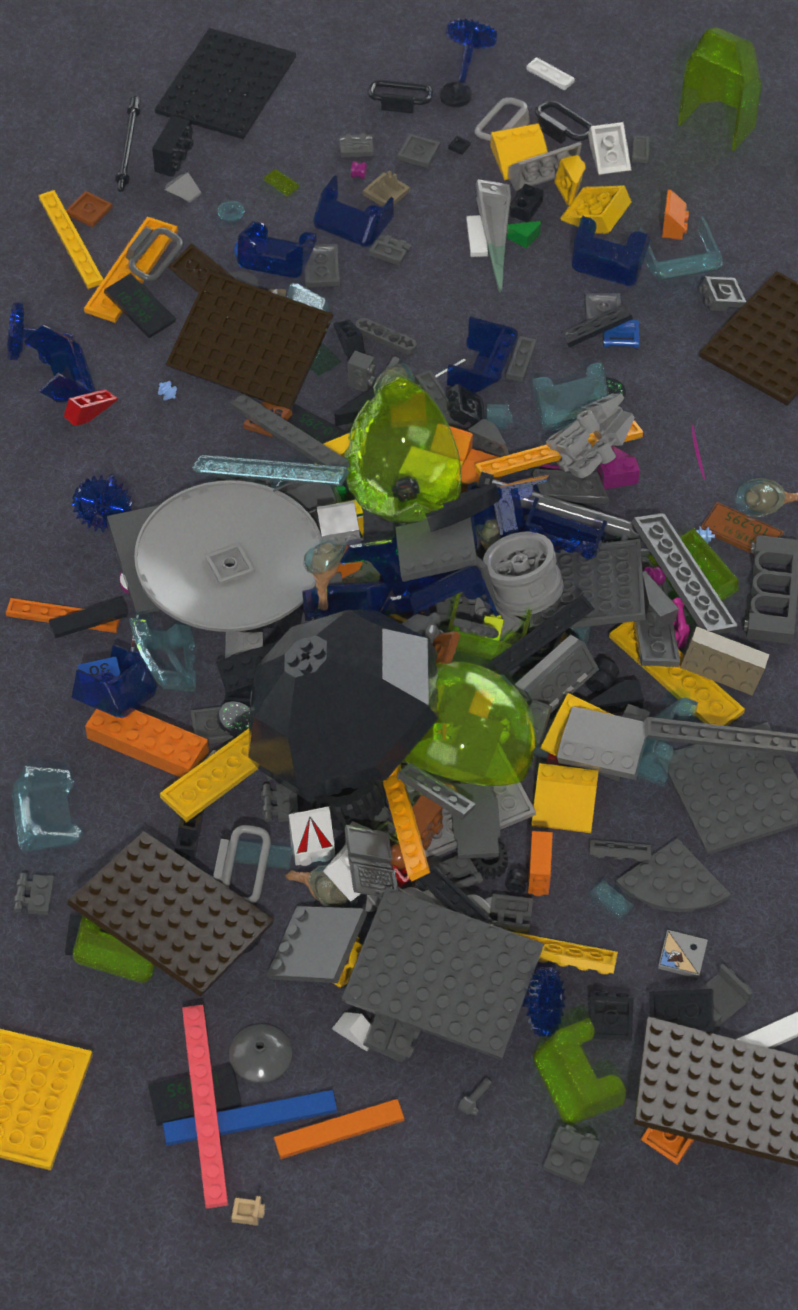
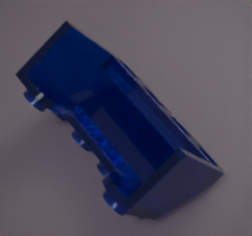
M582 216L574 240L573 269L576 272L624 286H634L638 281L651 240L649 235L638 231L630 234L626 246L594 237L597 228L596 222L592 218Z
M470 317L466 345L469 349L478 351L479 355L472 370L449 364L447 385L453 387L458 383L472 392H480L500 381L517 343L518 331L512 327Z
M537 497L534 499L525 523V532L542 534L550 539L553 547H562L568 553H579L586 559L597 557L604 542L607 529L606 520H603L599 530L539 510V498Z

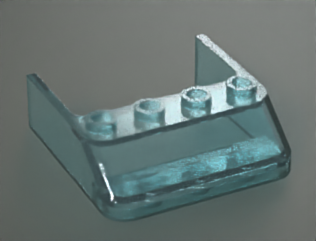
M704 216L700 218L699 233L708 252L665 261H656L642 227H639L637 243L653 276L666 280L716 271L722 267L723 258Z

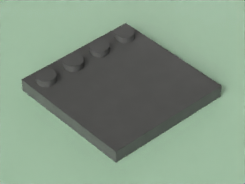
M471 517L433 532L430 531L427 520L395 527L403 582L478 565Z
M297 906L266 975L272 980L338 983L367 912L362 908Z

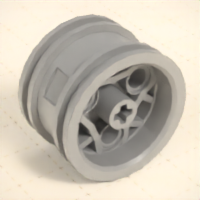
M518 532L499 539L486 551L483 562L488 566L497 607L502 612L516 616L536 614L552 606L561 596L564 588L563 578L560 569L556 565L557 560L553 544L546 536L535 532Z

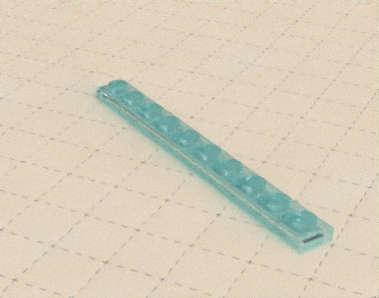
M200 455L192 468L195 473L333 486H342L349 473L347 467L211 455Z

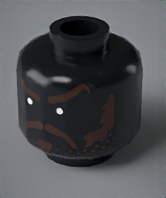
M412 476L396 479L395 486L392 487L394 498L398 497L400 502L414 500L420 493L418 481L413 479Z

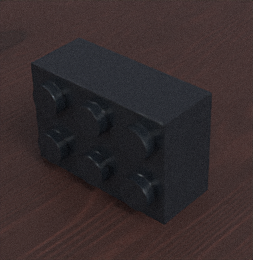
M171 116L152 147L154 172L173 177L175 172L179 171L182 160L186 159L188 150H191L193 147L190 120Z

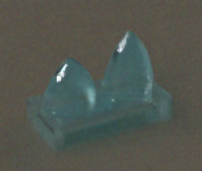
M604 880L589 893L592 899L618 921L625 917L634 906Z

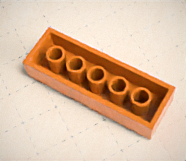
M106 697L102 699L85 725L87 739L180 778L202 763L209 753L208 739Z

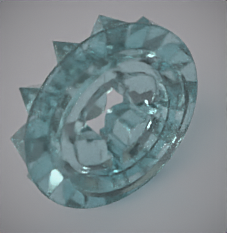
M237 201L223 202L217 210L220 219H224L226 222L229 220L232 222L234 220L239 221L240 217H244V207Z

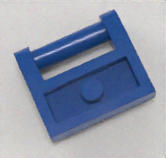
M630 320L605 331L604 348H609V346L639 348V320ZM610 337L633 338V340H631V339H610Z

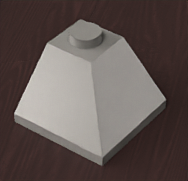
M264 628L226 632L225 659L264 646Z

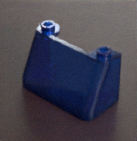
M252 221L238 235V264L244 269L298 278L304 272L314 249L317 233L304 232L299 238V243L268 237L267 227L263 223Z

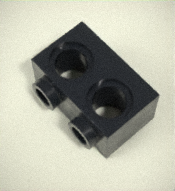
M525 184L522 190L518 191L516 199L510 203V217L530 222L543 202L544 190Z

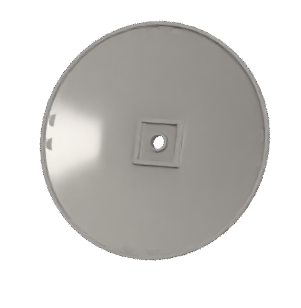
M227 480L204 483L173 495L151 513L137 537L134 554L135 569L138 580L150 600L163 612L184 624L219 632L256 629L276 622L292 613L307 600L315 589L316 580L312 575L311 566L314 564L316 554H319L320 549L324 548L320 531L311 515L303 506L280 491L273 492L274 488L246 481ZM232 563L235 565L232 567H228L225 564Z

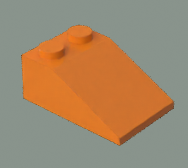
M650 1128L647 1129L641 1139L677 1165L695 1141Z

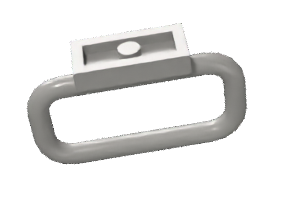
M510 97L500 100L476 126L475 135L480 139L491 141V135L481 132V130L506 104L519 106L521 109L502 130L527 126L530 122L527 104L522 100Z
M241 825L233 831L230 841L221 839L213 878L229 888L239 836L243 833L261 836L263 843L253 893L250 897L244 898L251 904H254L261 895L271 837L263 828Z

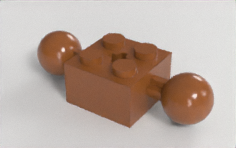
M443 783L458 793L454 785ZM421 795L412 808L423 848L427 850L431 845L433 836L435 834L438 835L443 828V807L426 796ZM393 844L391 846L393 859L390 862L391 866L396 865L398 866L397 869H404L406 867L400 844Z

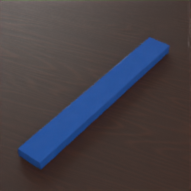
M333 1090L217 1112L219 1136L337 1113ZM195 1117L163 1123L167 1146L198 1140Z

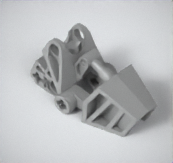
M610 394L581 407L582 412L577 416V420L547 439V446L551 450H556L561 455L557 464L565 472L570 471L572 475L578 478H585L600 463H609L616 457L611 446L623 445L635 418L632 413L623 411L618 406L624 399L622 394ZM590 433H594L596 438L599 439L593 447L587 441Z

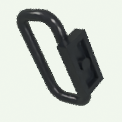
M376 80L370 84L368 96L373 100L381 101V110L413 114L414 105H425L432 100L433 89L424 84ZM382 86L420 90L427 93L425 98L420 99L409 95L382 93L381 95L374 92L376 87Z
M546 101L535 108V115L538 117L537 124H539L541 131L560 144L565 141L566 136L574 141H583L589 138L588 131L580 135L575 134L558 121L541 112L548 107L556 108L589 131L593 125L556 101Z

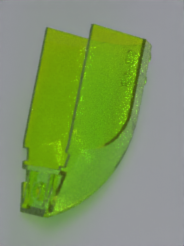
M711 27L704 32L685 64L678 126L681 127L701 103L721 101L738 109L731 150L735 151L756 126L762 88L756 51L752 42L719 27Z

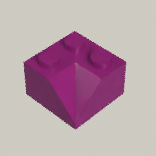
M611 446L616 457L609 463H600L596 468L604 488L610 489L638 484L640 469L636 457Z

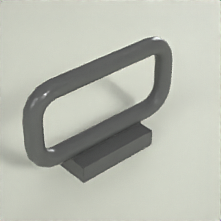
M146 226L129 246L126 259L130 260L128 263L129 269L134 275L147 282L156 281L183 248V241L169 229L157 228L151 233L152 230ZM161 234L166 235L176 242V246L155 273L147 275L137 269L135 264L154 240Z

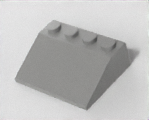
M581 142L509 166L508 177L514 190L522 189L525 184L534 186L555 179L560 159L580 155Z
M573 706L561 739L557 755L558 762L636 780L646 742L644 722Z

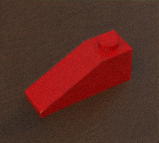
M106 389L69 398L63 417L75 426L88 423L115 403L118 398Z

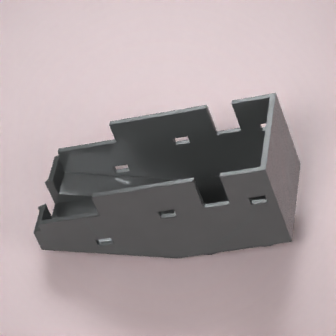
M324 468L310 473L311 476L307 478H298L273 490V492L280 491L303 506L312 518L318 517L317 507L342 502L331 473Z

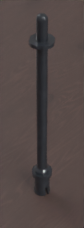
M138 96L130 98V105L127 108L129 121L121 170L115 176L119 192L124 191L125 185L130 180V177L127 175L135 119L140 114L139 105L141 99Z

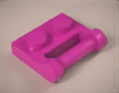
M675 598L672 602L679 608L676 620L673 622L677 647L685 648L690 628L685 619L684 603L681 598Z

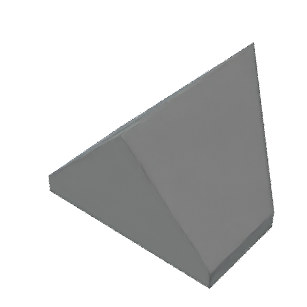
M188 172L177 176L165 186L166 191L185 199L189 203L201 195V191Z

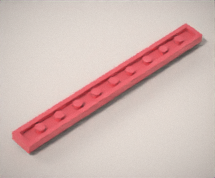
M203 1005L183 1007L206 1209L228 1206Z

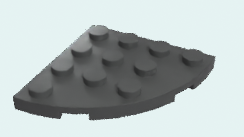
M678 838L652 855L651 860L643 861L618 878L615 883L630 897L647 903L650 907L671 912H693L697 909L711 908L731 897L729 891Z

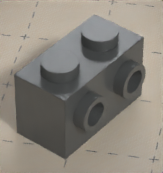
M354 351L347 363L348 386L358 391L367 392L370 387H374L376 377H374L376 370L374 357Z

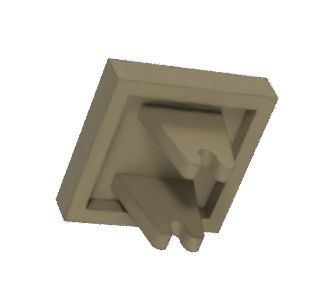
M388 171L387 173H382L363 190V196L390 210L410 192V187L397 180L396 174L392 175L391 171Z

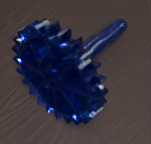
M460 18L458 20L454 19L448 23L446 34L450 37V40L459 42V45H465L459 82L465 83L474 48L479 49L482 47L485 49L486 47H494V44L496 45L498 34L497 31H494L495 28H490V25L479 23V21L475 22L473 19L468 21L466 18L464 20Z
M13 303L7 336L8 360H18L19 354L23 350L24 338L69 342L73 340V334L25 327V324H23V303Z
M110 474L106 480L103 479L102 475L99 480L95 476L92 477L91 481L86 478L85 483L80 482L79 487L75 489L72 497L74 499L72 506H75L73 512L78 513L77 519H83L81 524L88 523V529L94 526V531L101 528L102 533H104L105 528L108 529L107 516L132 511L133 502H130L132 496L127 495L128 489L122 490L123 483L120 485L116 484L117 479L114 474Z
M540 967V969L536 970V974H533V980H530L531 988H527L529 995L526 994L522 1007L529 1009L526 1016H530L528 1024H531V1030H534V1034L542 1037H552V1034L555 1035L556 1030H559L558 1024H562L561 1016H564L562 1009L565 1008L563 1001L566 999L563 996L565 988H562L563 981H560L561 975L554 968Z

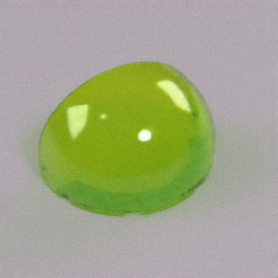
M400 375L380 387L376 391L377 395L371 401L368 400L357 415L348 437L350 439L349 448L345 450V459L350 464V467L345 469V476L349 491L355 496V501L366 511L392 522L416 523L427 520L425 513L444 508L442 503L459 499L462 473L455 439L443 413L424 389ZM412 476L413 479L418 481L420 493L414 500L400 502L398 497L394 498L392 492L395 480Z
M465 662L436 664L438 668L436 688L438 689L437 711L439 712V719L406 756L404 761L412 763L430 773L471 784L505 786L516 784L526 779L534 760L537 737L534 718L522 695L513 685L511 686L503 680L502 676L482 666Z

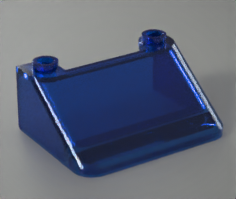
M393 581L329 584L327 586L328 609L326 611L321 610L318 606L319 595L317 594L316 587L303 590L305 621H313L346 610L381 612L393 587Z

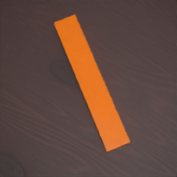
M10 598L6 616L49 623L51 619L84 609ZM121 619L88 629L117 633Z
M398 1099L275 1136L274 1141L279 1157L283 1159L404 1121V1116Z

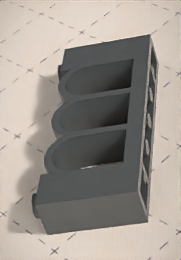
M757 535L756 542H752L751 553H754V579L751 587L752 601L749 609V619L744 621L743 631H747V639L792 644L795 632L798 595V540ZM760 564L791 565L790 573L768 571L763 569ZM762 584L789 587L788 595L767 593L760 590L758 586ZM759 606L787 609V616L764 615L759 613L756 608Z

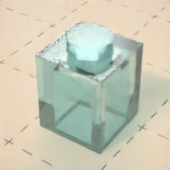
M487 404V420L495 423L498 429H508V423H512V412H509V405Z

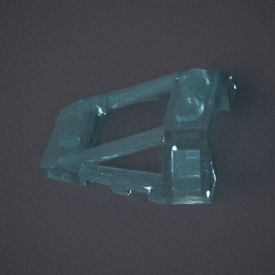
M130 618L129 622L137 649L157 683L163 689L194 692L196 690V674L193 670L195 641L190 626L174 624L167 631L149 629L144 619ZM183 647L186 670L173 652V649ZM148 649L165 651L177 671L160 670Z

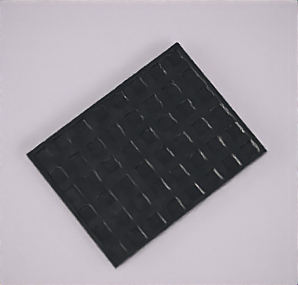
M209 28L155 107V113L169 118L176 116L190 120V124L244 139L295 60L296 52Z

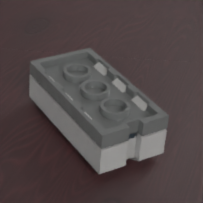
M570 635L515 684V687L521 696L527 697L526 705L531 706V702L537 700L552 706V712L564 701L568 693L572 694L599 668L585 643Z

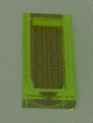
M276 168L264 176L265 182L287 197L299 189L298 183Z

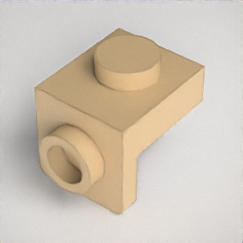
M256 1196V1200L235 1198L232 1222L258 1225L259 1218L264 1217L265 1205L262 1204L261 1197Z

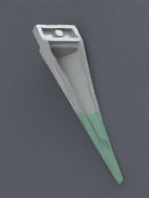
M478 179L476 182L477 205L498 291L501 292L511 200L510 186L508 184Z

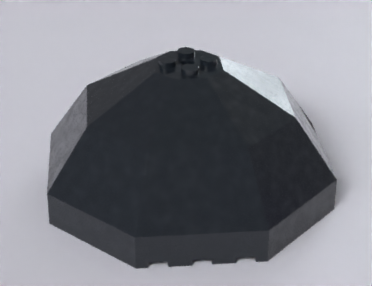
M346 610L291 627L255 669L251 688L248 758L261 772L308 802L316 800L317 796L324 794L330 796L341 793V790L352 787L355 789L366 786L370 781L378 780L380 782L387 780L439 719V712L437 711L438 689L436 688V681L438 680L436 658L438 656L436 649L428 638L378 611Z

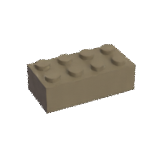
M696 626L680 668L753 696L765 670L769 654Z

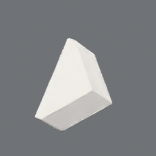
M345 1012L332 1029L365 1051H368L369 1048L364 1046L363 1043L370 1023L362 1014Z

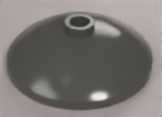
M267 1024L251 1025L241 1030L233 1038L229 1047V1061L234 1072L242 1079L252 1083H268L281 1077L289 1068L292 1061L291 1042L283 1031ZM259 1045L263 1046L262 1049H257L256 1047Z

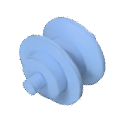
M171 381L159 383L158 394H164V400L176 398L177 387H171Z
M699 526V530H696V533H692V537H696L698 545L701 541H705L706 545H708V542H711V538H715V534H712L709 527L706 530H702L701 526Z

